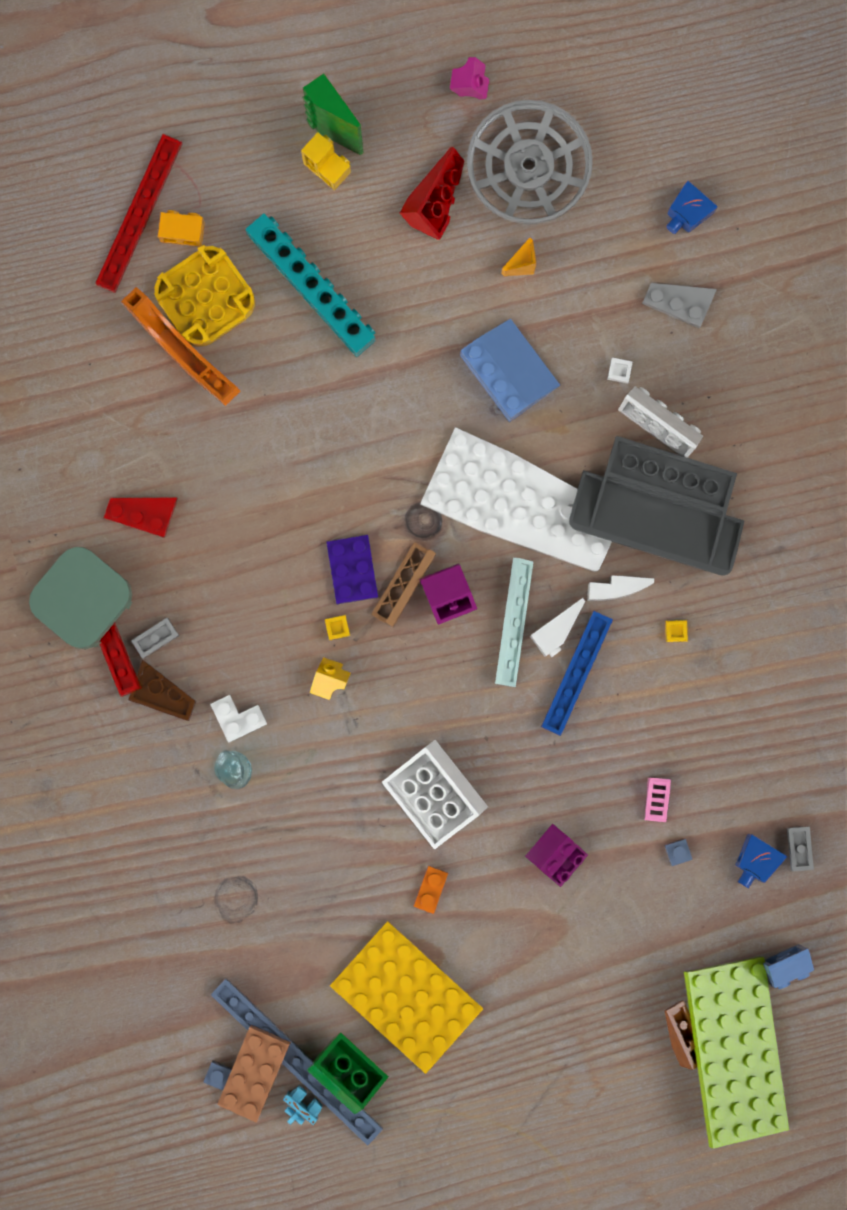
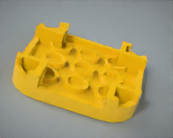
M205 245L198 247V251L166 273L162 272L157 277L154 286V295L161 308L178 332L189 344L196 347L207 346L244 322L253 313L255 308V297L251 287L246 283L226 252L221 248Z

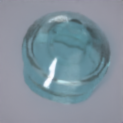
M225 750L219 754L214 768L217 778L231 789L237 790L245 787L252 775L250 761L238 751Z

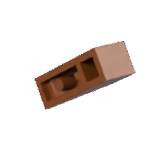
M681 1000L664 1011L671 1045L680 1066L694 1070L697 1068L690 1013L684 1000Z

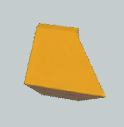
M529 238L502 268L501 274L503 276L534 275L536 257L533 239Z

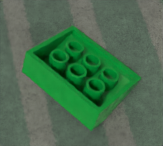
M323 73L303 87L304 96L302 98L305 102L306 121L313 130L316 128L321 135H327L332 141L361 155L364 153L361 124Z

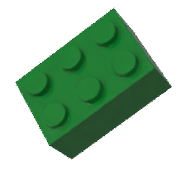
M341 1032L328 1043L307 1069L313 1077L353 1114H357L364 1109L389 1077Z

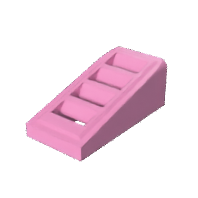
M648 778L644 820L666 822L671 785L670 779ZM653 785H663L664 790L653 789ZM652 793L663 794V798H653ZM651 802H661L663 806H651ZM650 810L662 811V815H651Z

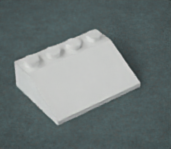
M635 386L627 394L618 410L678 455L688 457L703 438V435L700 434V429L692 424L689 426L683 421L684 418L676 412L671 413L666 409L667 406L658 399L655 401L649 396L650 393L647 390Z
M436 740L382 781V784L434 849L488 808Z

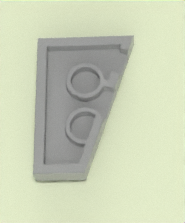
M651 283L642 304L700 328L717 289Z

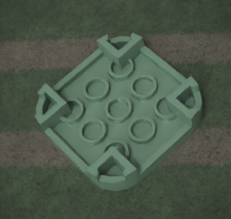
M74 547L65 551L34 587L30 594L29 605L35 617L67 644L77 649L86 650L97 647L101 643L100 639L125 609L130 608L133 603L131 602L132 586L93 552L83 547Z

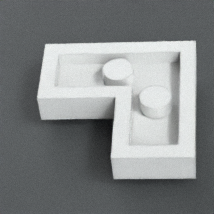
M231 695L210 704L228 743L267 725L259 705L239 714Z

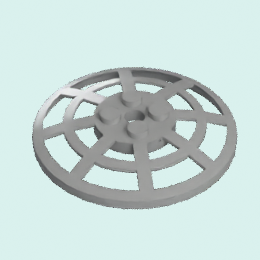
M522 100L501 106L480 123L471 138L468 148L467 170L471 186L477 197L494 214L515 223L538 224L554 220L576 205L588 186L593 160L587 135L574 117L565 110L547 102ZM534 109L545 111L541 124L536 122L515 124L511 112ZM553 115L566 122L578 138L567 144L558 132L549 127ZM501 116L504 117L508 128L500 132L491 145L479 140L482 133L492 122ZM532 129L538 130L535 140H522L519 130ZM548 134L554 138L560 145V148L551 152L543 144L545 135ZM511 135L514 145L511 146L508 152L497 149L499 143L506 136ZM581 146L585 155V174L583 179L571 176L573 168L571 151ZM475 148L487 153L485 164L487 178L478 181L475 179L473 169ZM565 155L566 159L565 174L553 171L554 160ZM493 156L504 161L505 171L494 176L492 173ZM531 160L534 162L535 167L528 170L524 168L523 163ZM550 179L561 182L558 189L550 196H547L543 186ZM509 180L516 187L512 197L503 192L497 183ZM567 185L579 187L577 194L570 203L556 212L551 202L562 194ZM492 186L498 196L509 203L506 212L504 213L490 204L480 189ZM524 190H535L539 200L528 202L521 201L520 198ZM517 206L525 208L543 206L548 216L525 219L514 217L513 214Z

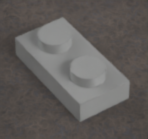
M166 618L131 641L142 659L179 637V634L170 620Z
M810 827L787 828L791 871L814 870Z

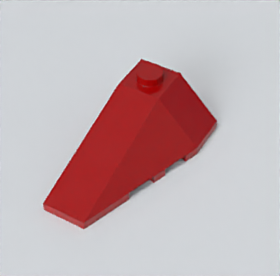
M454 147L448 149L408 196L399 212L411 227L437 240L441 239L450 222L451 216L448 214L450 206L454 205L455 202L453 194L455 186L459 185L465 162Z

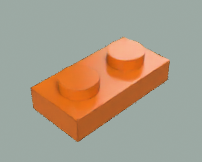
M431 866L427 867L414 907L434 914L448 876L447 872Z

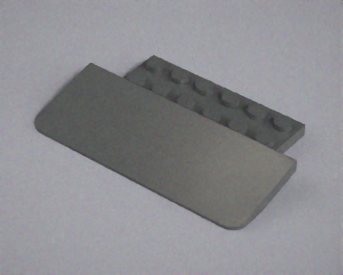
M616 436L604 477L583 470L571 510L569 524L576 531L725 576L733 569L744 526V520L726 515L737 473Z

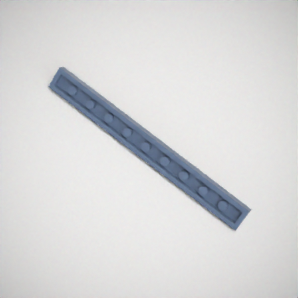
M227 978L214 990L211 996L247 1030L253 1025L291 1042L282 1064L366 1145H369L383 1130V1127L364 1109L357 1114H353L313 1077L307 1069L314 1061Z

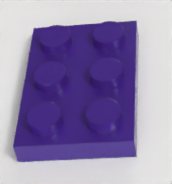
M368 535L327 541L336 604L378 598Z

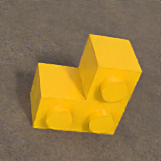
M317 132L301 150L303 164L335 191L351 173L350 162L343 155L339 157L334 152V143L327 135L322 136Z

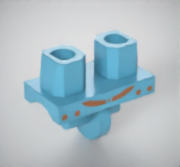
M300 1085L293 1089L292 1092L288 1091L284 1096L283 1100L293 1108L291 1109L288 1106L285 1109V1112L290 1116L287 1122L291 1125L295 1120L302 1125L305 1121L300 1116L302 1115L314 1125L318 1120V1114L323 1105L315 1098L308 1106L301 1102L308 1092Z

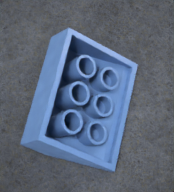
M511 319L480 336L460 352L461 358L509 422L560 386Z

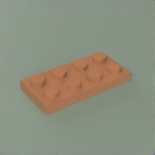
M251 1025L217 1105L257 1123L291 1042Z

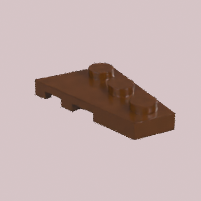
M142 660L137 674L141 689L130 693L128 700L190 721L196 700L146 661Z

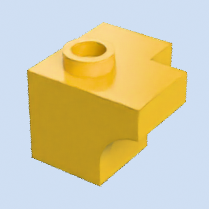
M323 657L316 671L310 693L330 700L335 690L345 689L351 672L342 670L343 664Z

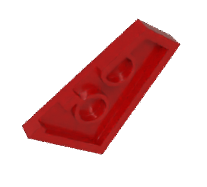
M110 498L104 519L165 538L178 498Z

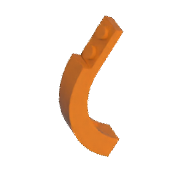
M135 287L121 301L153 339L199 385L207 389L223 405L226 406L241 392L235 384L189 344L140 289Z

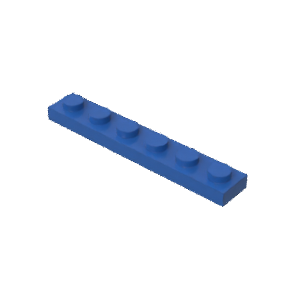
M592 612L541 725L542 728L561 736L613 619L598 612Z

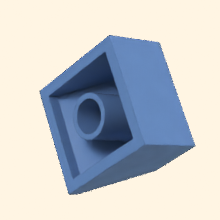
M800 944L765 959L763 963L770 985L774 988L778 987V989L789 986L790 981L796 978L798 980L805 979L810 976V972L814 971L808 948Z

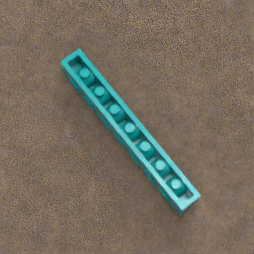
M263 213L245 229L248 237L356 357L361 355L376 342L374 336L376 333L369 324L365 326L361 322V315L354 308L351 310L346 305L348 301L341 293L336 294L333 290L334 285L328 278L323 279L319 275V268L313 262L309 263L305 259L306 254L300 247L295 248L291 243L293 240L285 231L282 233L277 228L279 226L277 221L272 216L268 218ZM269 234L276 236V239L272 242L265 240ZM284 249L290 251L287 257H281L279 253ZM296 265L304 267L303 271L299 273L294 272L293 268ZM310 280L318 282L315 288H309L306 285ZM323 296H330L332 300L329 303L324 304L320 301ZM337 311H343L346 315L342 319H337L334 317V314ZM352 326L359 328V332L355 335L348 333V329Z

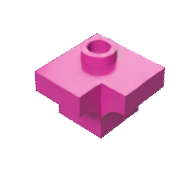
M468 57L463 67L452 69L450 90L460 97L471 96L479 100L486 99L489 78L484 75L486 65L476 57Z

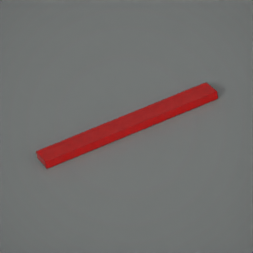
M162 134L95 282L97 286L116 293L181 149L182 141Z

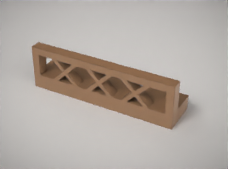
M414 542L371 615L393 628L421 582L420 578L424 577L434 560L436 553ZM415 549L426 554L420 563L413 564L411 556ZM410 559L411 565L406 566L407 562ZM412 568L414 575L411 580L402 582L401 572L404 569ZM398 577H399L400 583L395 584V582L397 581V579H398ZM401 586L403 591L401 597L392 600L390 595L391 589ZM387 596H388V597H389V601H388V602H384L385 599H386ZM390 604L392 612L388 619L378 614L381 606Z

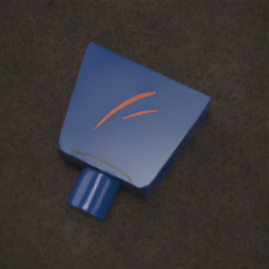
M687 181L668 210L667 214L672 220L666 227L673 234H676L681 227L689 233L712 216L718 206L691 182Z
M748 834L735 865L744 871L738 883L748 889L755 878L765 883L787 856L754 835Z

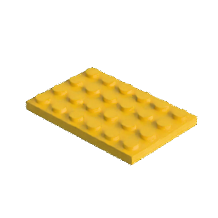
M389 921L381 927L330 984L333 990L425 1074L483 1010L479 1003Z

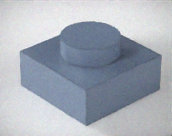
M686 839L664 845L671 866L693 860Z
M212 1061L203 1083L223 1091L232 1069Z

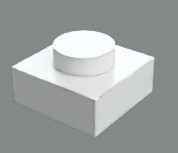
M612 358L607 380L628 384L633 362Z

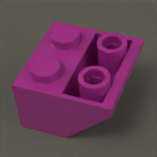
M459 563L420 578L438 625L477 610Z
M554 824L547 829L525 855L528 860L559 887L570 878L588 856L584 850Z

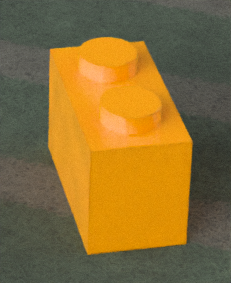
M168 210L167 213L161 212L158 238L162 243L201 247L205 221L197 213L183 215L174 210Z

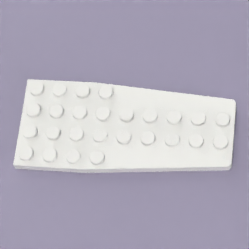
M455 427L420 505L478 531L593 572L600 569L611 545V541L576 531L570 526L569 518L577 488L521 457Z

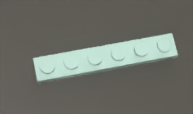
M513 558L495 684L516 687L533 561Z

